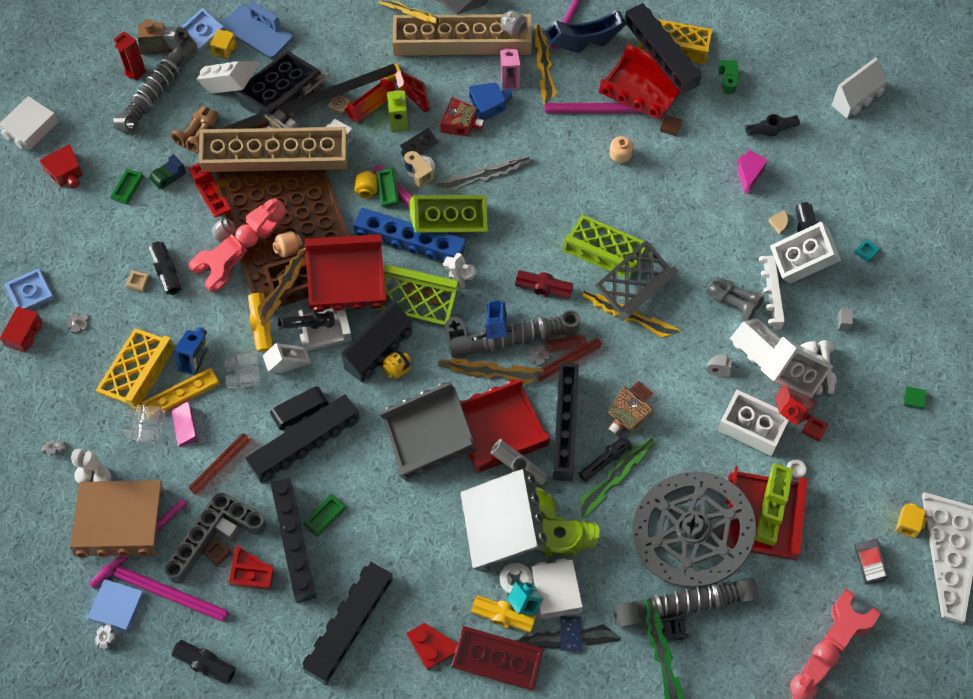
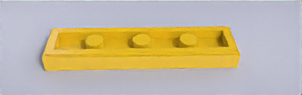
M210 367L141 402L149 420L220 385V382Z

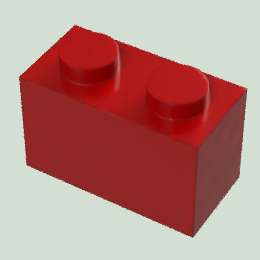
M17 306L0 340L5 347L26 353L28 347L30 348L33 345L36 332H39L42 328L41 317L37 312Z

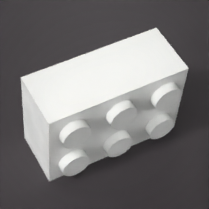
M822 222L771 245L781 277L789 284L841 261L830 230Z
M782 337L761 370L773 381L812 398L833 368V365L821 355Z
M736 390L717 431L772 456L789 420L779 414L778 408Z

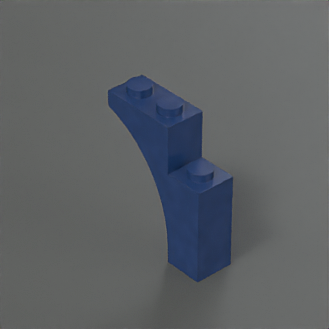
M615 10L605 17L586 23L569 24L555 20L545 31L550 45L580 53L589 43L605 46L627 24L621 11Z

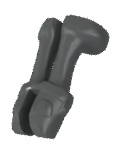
M718 277L713 281V285H710L707 289V293L717 302H726L738 307L742 311L743 321L753 318L755 310L759 309L765 298L763 293L743 290L734 286V282ZM731 294H734V295H737V296H739V297H742V298L746 299L747 301L742 300V299H739V298H737V297H735V296H733V295H731Z

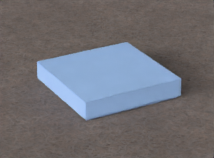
M204 8L182 26L195 41L200 52L211 44L217 29L226 30Z
M40 268L5 283L15 307L18 306L32 310L55 299Z
M104 579L87 618L101 624L113 625L114 628L128 632L144 592Z

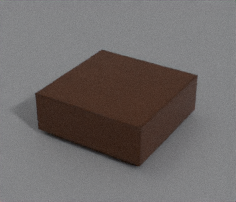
M665 115L660 132L677 137L682 119Z
M217 538L203 551V554L218 567L232 554V551Z

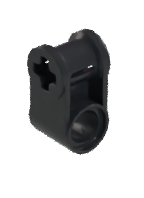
M686 616L661 619L664 627L662 633L666 640L675 641L689 638L684 622L686 621ZM653 621L650 634L655 641H660L658 635L653 632V626H656Z

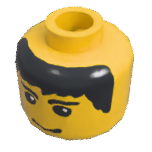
M394 351L384 358L382 369L389 378L399 379L410 371L411 358L406 352Z

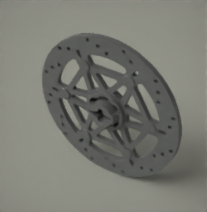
M707 472L680 473L659 482L641 500L633 521L634 544L644 565L660 579L681 587H705L730 577L747 560L756 536L754 512L744 493L727 479ZM688 487L695 488L694 493L672 502L665 500L666 496L677 490ZM711 489L720 493L730 501L733 507L727 510L706 496L707 490ZM692 500L687 512L676 507L679 504ZM697 500H701L700 512L693 511ZM708 502L719 512L705 514V503ZM658 509L661 511L657 536L649 537V521L653 511ZM672 510L682 516L676 520L669 511ZM668 517L675 526L663 532L665 518ZM724 517V519L713 525L710 522V519ZM701 519L704 520L705 526H706V528H707V531H706V532H705L704 525H703V522H702ZM739 520V538L735 548L731 549L727 546L731 521ZM682 525L686 538L684 537L683 532L680 529ZM725 525L723 540H720L713 531ZM674 532L677 533V538L664 540V538ZM712 537L719 547H715L706 541ZM682 543V555H679L668 545ZM688 545L694 546L690 558H687ZM700 546L712 550L708 554L696 557ZM660 547L665 549L681 562V567L677 569L662 561L655 553V549ZM718 555L724 559V561L712 568L693 571V565Z

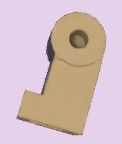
M410 151L405 154V168L408 172L414 174L415 184L419 188L434 179L433 169L417 152Z

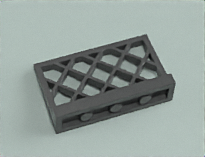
M645 240L595 286L619 313L617 317L624 321L676 275L678 271L674 266L670 268L651 244ZM643 247L649 251V258L641 257V249ZM630 259L637 260V269L629 268ZM641 261L649 262V270H641ZM654 263H659L663 270L661 272L654 271ZM618 270L625 271V280L617 279ZM629 272L637 273V282L629 281ZM641 273L649 274V283L641 282ZM605 281L613 282V291H607L602 284ZM617 283L625 284V293L617 292ZM629 284L637 285V294L629 293ZM617 296L625 297L624 306L621 307L617 303Z

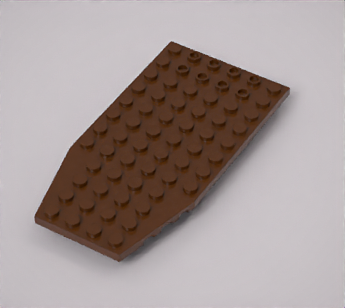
M288 114L286 115L287 118L282 122L283 124L291 119ZM268 121L249 129L267 128L271 125ZM325 170L216 172L219 198L225 197L232 210L226 213L225 216L234 222L236 231L240 226L248 224L246 216L260 205H264L270 199L276 198L282 201L287 209L285 217L267 238L259 236L256 245L246 248L248 252L240 259L251 294L264 293L266 299L279 285L278 277L285 273L286 266L290 264V260L297 256L293 255L282 258L278 253L274 252L273 243L277 235L290 231L298 234L302 241L301 249L305 248V239L350 236ZM306 252L299 260L293 262L288 274L282 278L280 288L266 303L267 311L272 308L285 283L291 281L295 267ZM307 264L305 268H301L292 288L285 290L279 300L282 303L279 307L309 298Z

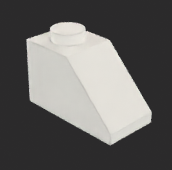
M276 343L263 355L268 372L284 373L311 364L306 347Z

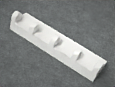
M761 256L759 257V262L765 263V271L761 272V276L767 280V287L763 290L765 294H769L770 304L766 305V310L771 311L772 319L768 320V324L773 326L774 330H782L784 315L775 257Z

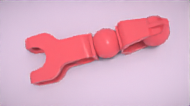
M276 198L268 200L264 205H260L246 216L248 224L240 226L235 236L230 235L212 251L199 252L190 261L189 269L196 274L206 269H211V274L205 281V286L209 292H216L229 282L231 268L248 252L246 248L256 245L259 236L261 238L270 236L286 215L287 209L284 203Z
M846 589L832 608V616L834 618L832 628L823 641L814 647L812 657L806 663L802 673L796 675L790 683L792 699H813L817 693V684L838 663L841 652L852 636L868 633L881 612L873 607L867 614L856 613L851 607L854 593Z

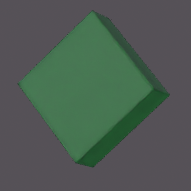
M907 386L905 389L904 406L923 410L925 408L926 390Z

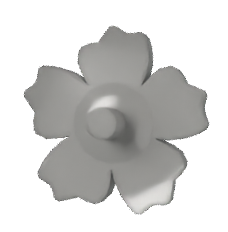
M75 312L69 317L70 320L65 321V325L74 334L80 332V329L86 330L88 328V322H86L88 317L86 314L78 315Z
M542 344L536 348L534 346L529 347L528 362L535 363L536 361L537 366H542L545 360H549L550 354H548V351H545L546 346Z
M52 440L43 445L41 452L55 456L57 452L65 451L66 446L62 440Z
M106 624L97 629L96 634L98 636H95L96 646L103 650L109 649V643H113L116 640V634L112 633L114 631L113 625Z

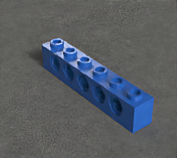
M361 208L354 223V232L357 236L381 234L382 244H389L395 249L402 248L408 250L414 255H425L430 260L438 259L444 262L447 256L454 258L456 253L463 255L466 248L464 238L448 233H415L412 222L366 208Z

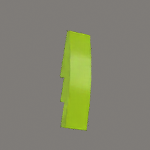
M776 463L772 465L757 524L756 541L775 546L777 543L779 526L782 523L785 504L789 496L793 472L791 468Z

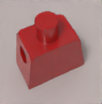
M70 144L39 160L43 170L60 187L67 183L70 188L79 186L80 181L78 178L83 174Z

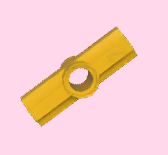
M264 293L248 295L251 316H249L250 325L254 333L257 352H266L273 347L270 320L265 326H262L267 315L266 304L261 311L260 318L257 309L265 300Z
M478 595L471 610L472 614L492 620V623L495 625L499 623L504 625V628L512 627L530 634L536 619V615L518 614L509 602H496Z

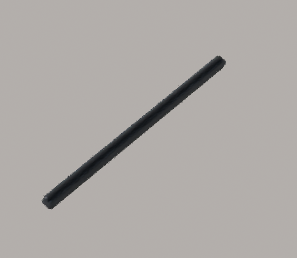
M394 64L387 65L280 105L272 110L270 114L272 115L279 109L287 115L375 82L381 78L396 74L397 69ZM259 113L219 129H249L269 120L265 118L266 114Z

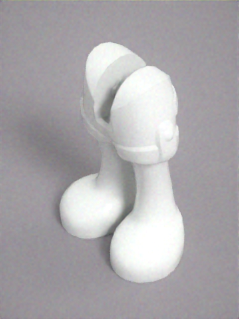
M827 340L820 341L818 343V352L830 363V354L835 349L834 343ZM816 341L800 345L817 353ZM832 370L822 382L825 385L826 394H834L837 381L836 375ZM822 384L815 392V395H822Z
M75 449L72 452V463L78 467L75 472V480L78 483L89 482L92 477L94 482L111 481L110 471L100 463V460L93 451L88 450L85 453L84 449Z

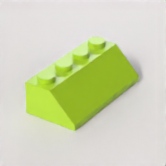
M414 195L410 198V218L414 232H488L486 195Z

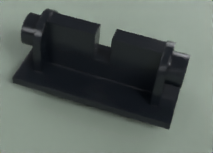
M428 127L401 144V155L404 157L410 151L421 154L437 144L438 141Z

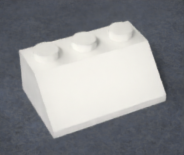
M876 57L838 86L832 106L846 118L851 115L855 116L861 107L868 106L874 97H880L885 91L884 87L887 80Z
M240 61L205 66L201 69L197 80L211 94L243 90L260 63L258 61Z
M758 318L743 321L730 338L737 349L743 350L748 355V359L753 363H757L760 367H763L781 340Z

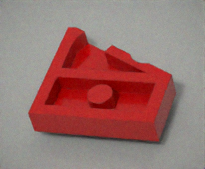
M401 70L395 75L399 89L405 91V94L421 110L428 112L431 108L424 82Z
M236 545L229 585L271 590L274 573L273 567L260 561L253 554L251 555L246 552L241 546Z
M426 623L406 633L427 670L455 655L457 643Z

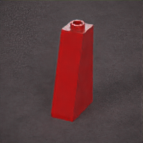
M784 385L775 396L779 414L795 425L808 420L819 404L812 398Z

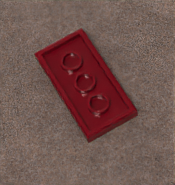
M462 626L451 668L533 691L544 649Z

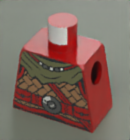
M451 97L440 122L441 133L469 137L472 128L482 131L485 121L477 118L476 107Z

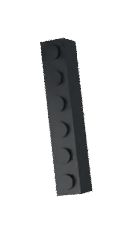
M644 3L625 12V22L628 28L680 93L684 94L698 87L702 76L700 70L692 64L689 56L684 54L680 45L675 43L671 34L666 32L661 22L653 16L652 11Z
M559 362L553 480L573 481L579 364Z
M344 394L245 458L246 462L260 483L264 480L269 481L279 470L288 469L296 459L305 458L310 450L322 447L327 439L335 438L341 434L344 428L354 426L358 419H360L359 411L347 395Z
M287 478L270 482L295 601L300 603L316 599L291 479Z
M370 562L368 567H363L359 575L361 578L357 584L354 583L350 587L348 598L340 603L337 608V615L334 619L331 618L326 625L327 630L323 637H318L314 644V651L312 654H308L303 661L304 672L324 685H327L393 580L392 573L373 562Z

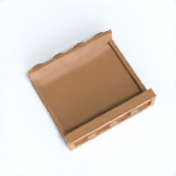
M161 480L80 482L70 543L74 556L79 558H87L88 556L106 558L109 556L129 557L130 555L148 557L150 555H157L155 541L160 498L164 496Z

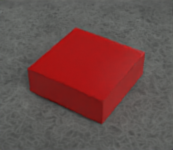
M811 415L802 433L820 442L829 424Z

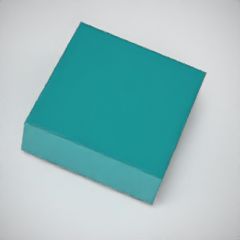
M865 239L854 253L870 263L881 249Z

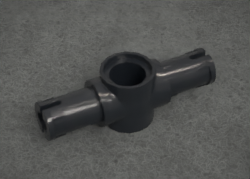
M770 114L766 120L760 123L746 125L745 131L748 137L756 134L776 136L779 131L799 126L800 120L798 115L783 118L776 114Z

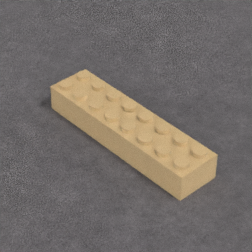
M503 14L434 15L441 20L437 25L411 15H393L394 56L500 55V51L505 48L518 50V55H531V14H522L525 16L527 27L522 34L517 36L502 30L500 19Z
M346 127L200 130L199 165L202 172L347 169Z

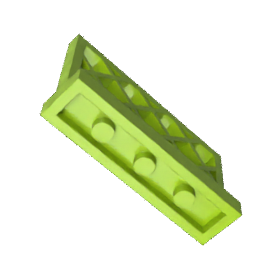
M581 215L571 233L567 234L564 239L562 251L610 272L633 252L631 245L637 244L640 246L644 241L585 215ZM582 222L590 224L591 228L583 229ZM605 230L608 235L600 236L598 231ZM594 232L596 237L588 239L586 233ZM582 235L584 240H579L574 236ZM621 237L625 242L616 243L614 238ZM610 239L612 245L604 246L602 241ZM598 242L600 247L593 246L590 243ZM627 246L629 252L621 253L619 248ZM645 247L641 249V257L646 250ZM615 249L617 254L614 255L607 252V250ZM634 260L633 263L629 261V268L635 269L637 260ZM618 270L617 275L625 278V271ZM629 272V280L633 272Z
M385 264L383 270L384 284L387 291L385 296H390L393 301L394 298L391 294L401 288L405 297L397 301V304L399 305L408 300L412 308L404 312L407 317L445 326L446 321L451 318L460 283L457 280ZM388 278L394 279L398 283V286L390 291L386 286ZM412 283L417 290L407 295L403 286ZM429 287L432 288L435 294L425 299L421 291ZM445 291L451 292V299L443 304L438 295ZM419 292L423 301L413 306L409 298ZM437 297L441 306L432 311L427 302ZM426 304L430 312L424 316L419 315L416 309ZM386 307L377 308L376 310L383 311ZM444 308L447 313L445 321L438 320L434 313Z

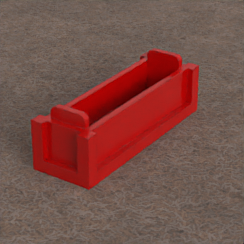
M123 31L113 39L116 43L115 48L119 51L125 69L124 74L128 78H134L137 81L146 73V69L137 41Z
M381 78L380 83L352 104L348 103V107L344 108L351 121L359 122L388 100L387 92L397 89L392 80L386 81V79Z

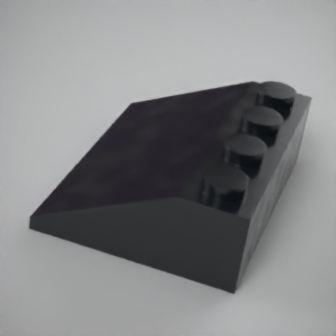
M287 50L250 78L243 90H236L235 93L241 106L251 113L268 114L321 72Z

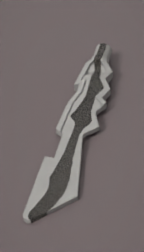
M529 156L521 159H510L502 161L501 164L478 168L476 173L464 176L462 173L438 181L435 185L453 192L478 179L486 182L491 177L499 178L500 175H507L511 171H517L521 166L531 163Z

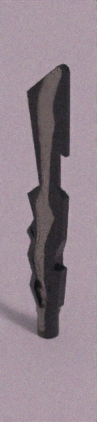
M603 624L581 630L582 642L586 641V645L620 640V636ZM561 630L554 634L546 631L544 634L536 632L532 636L523 635L515 641L539 648H561Z

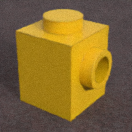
M217 29L210 44L212 55L229 59L232 51H235L237 47L234 33Z
M905 504L901 509L895 532L916 538L921 529L923 530L926 525L927 518L924 517L926 510L921 509L915 504Z

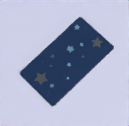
M561 616V651H582L581 617Z

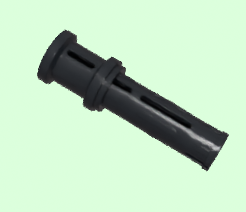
M331 311L321 314L312 312L307 316L279 317L277 319V327L280 330L302 327L318 329L325 326L332 328L335 323V318Z
M621 434L616 442L608 445L605 449L606 451L580 471L578 475L587 483L589 479L611 461L620 459L621 454L626 450H631L633 448L631 442L626 436Z

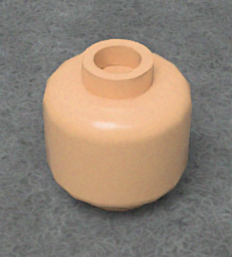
M625 136L616 137L610 144L611 159L618 163L629 161L633 154L632 141Z
M292 231L277 235L273 243L274 252L278 253L282 258L297 255L298 251L302 248L300 236Z

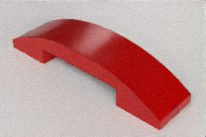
M199 163L188 167L213 217L217 218L231 212L232 210L225 197L219 198L217 184L211 172H202Z

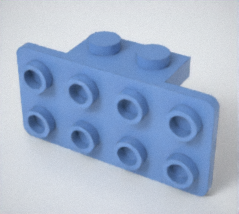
M253 1L247 7L243 5L238 6L221 23L227 31L234 33L235 38L270 59L275 58L292 40V34L280 28L277 14L268 11L261 4H256Z

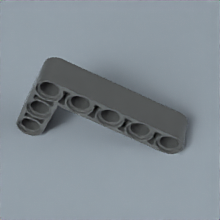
M220 492L215 494L165 565V573L172 583H180L187 577L217 533L215 526L222 517L254 535H259L266 529L263 515L226 493ZM221 502H227L225 506L218 507ZM238 511H243V512H244V513H243L241 516H239V517H236V516H235V514H236ZM211 518L215 519L211 524L206 523ZM254 521H261L259 525L251 526ZM198 535H204L201 540H195ZM186 552H192L190 557H183ZM174 569H180L178 574L171 575Z

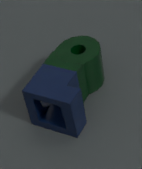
M174 154L168 158L169 161L153 170L149 176V179L159 189L165 188L186 174L184 164Z

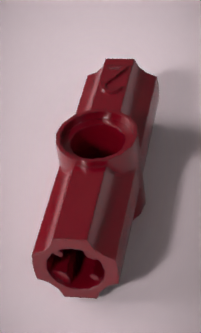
M519 270L515 281L516 287L532 290L536 295L542 294L544 297L552 295L569 300L573 289V283L555 279L553 275L545 272L538 275Z

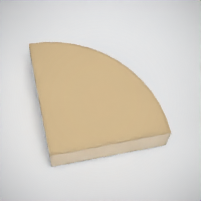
M784 210L769 218V223L781 234L788 222V217Z

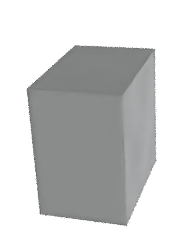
M840 309L837 315L838 331H850L853 325L852 309Z
M223 517L215 526L217 533L230 541H233L239 533L238 527Z

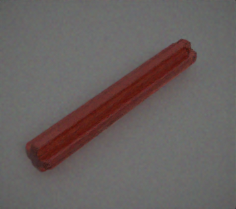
M599 338L592 339L541 368L543 372H535L536 379L539 382L559 372V362L574 363L601 348L602 343Z
M242 433L189 486V490L194 495H198L250 442V438Z

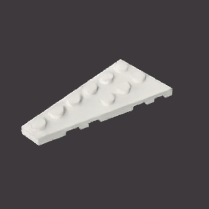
M924 492L922 499L924 510H926L925 518H927L926 524L941 617L963 624L966 619L973 578V506Z

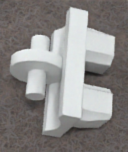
M456 253L454 258L447 256L443 263L444 269L450 270L449 278L457 280L461 288L465 287V280H471L476 274L475 267L466 264L463 255L460 253Z

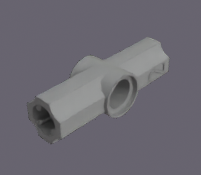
M500 439L494 444L490 452L493 456L510 467L514 472L524 469L532 473L536 479L535 487L539 488L543 485L548 476L546 472ZM519 459H523L522 466L516 468V461H518Z

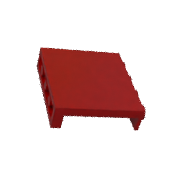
M627 44L622 58L606 79H601L598 93L662 120L679 96L680 91L648 52Z
M381 234L305 239L310 310L314 312H323L325 309L342 311L344 308L351 307L353 310H360L367 306L377 309L386 305Z
M522 379L517 381L511 380L499 388L493 387L483 394H474L470 399L460 400L478 449L468 454L476 473L503 464V462L490 453L494 444L500 439L523 456L547 447L550 444V437L547 432L543 431L522 387Z
M735 466L733 473L729 472L728 481L737 486L748 499L754 512L757 529L769 477L738 472V466ZM799 477L797 482L791 481L788 501L785 504L783 520L779 526L775 546L755 540L751 552L797 560L801 549L807 478ZM725 498V503H729L728 509L732 508L733 505ZM734 520L730 523L727 546L731 549L735 548L739 538V520ZM722 528L720 540H723L725 528Z

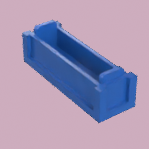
M490 301L489 304H486L487 323L485 328L487 339L506 337L507 311L505 301Z

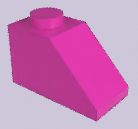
M750 150L747 151L745 156L741 155L737 162L739 165L737 172L746 194L749 193L765 170L768 160Z

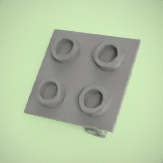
M321 72L293 94L296 95L295 100L318 91L324 86L325 79L331 73Z

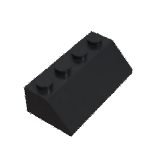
M393 300L342 352L344 369L361 383L365 379H369L373 375L374 369L378 365H383L384 358L391 352L397 351L403 339L407 340L412 334V322L397 302Z

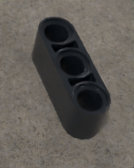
M316 386L274 407L270 411V415L278 429L282 431L285 430V427H291L302 421V418L310 417L318 412L319 409L329 405V402L321 388Z

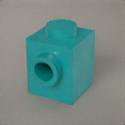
M515 582L507 598L518 614L531 616L536 615L544 599L536 590V587L529 582Z

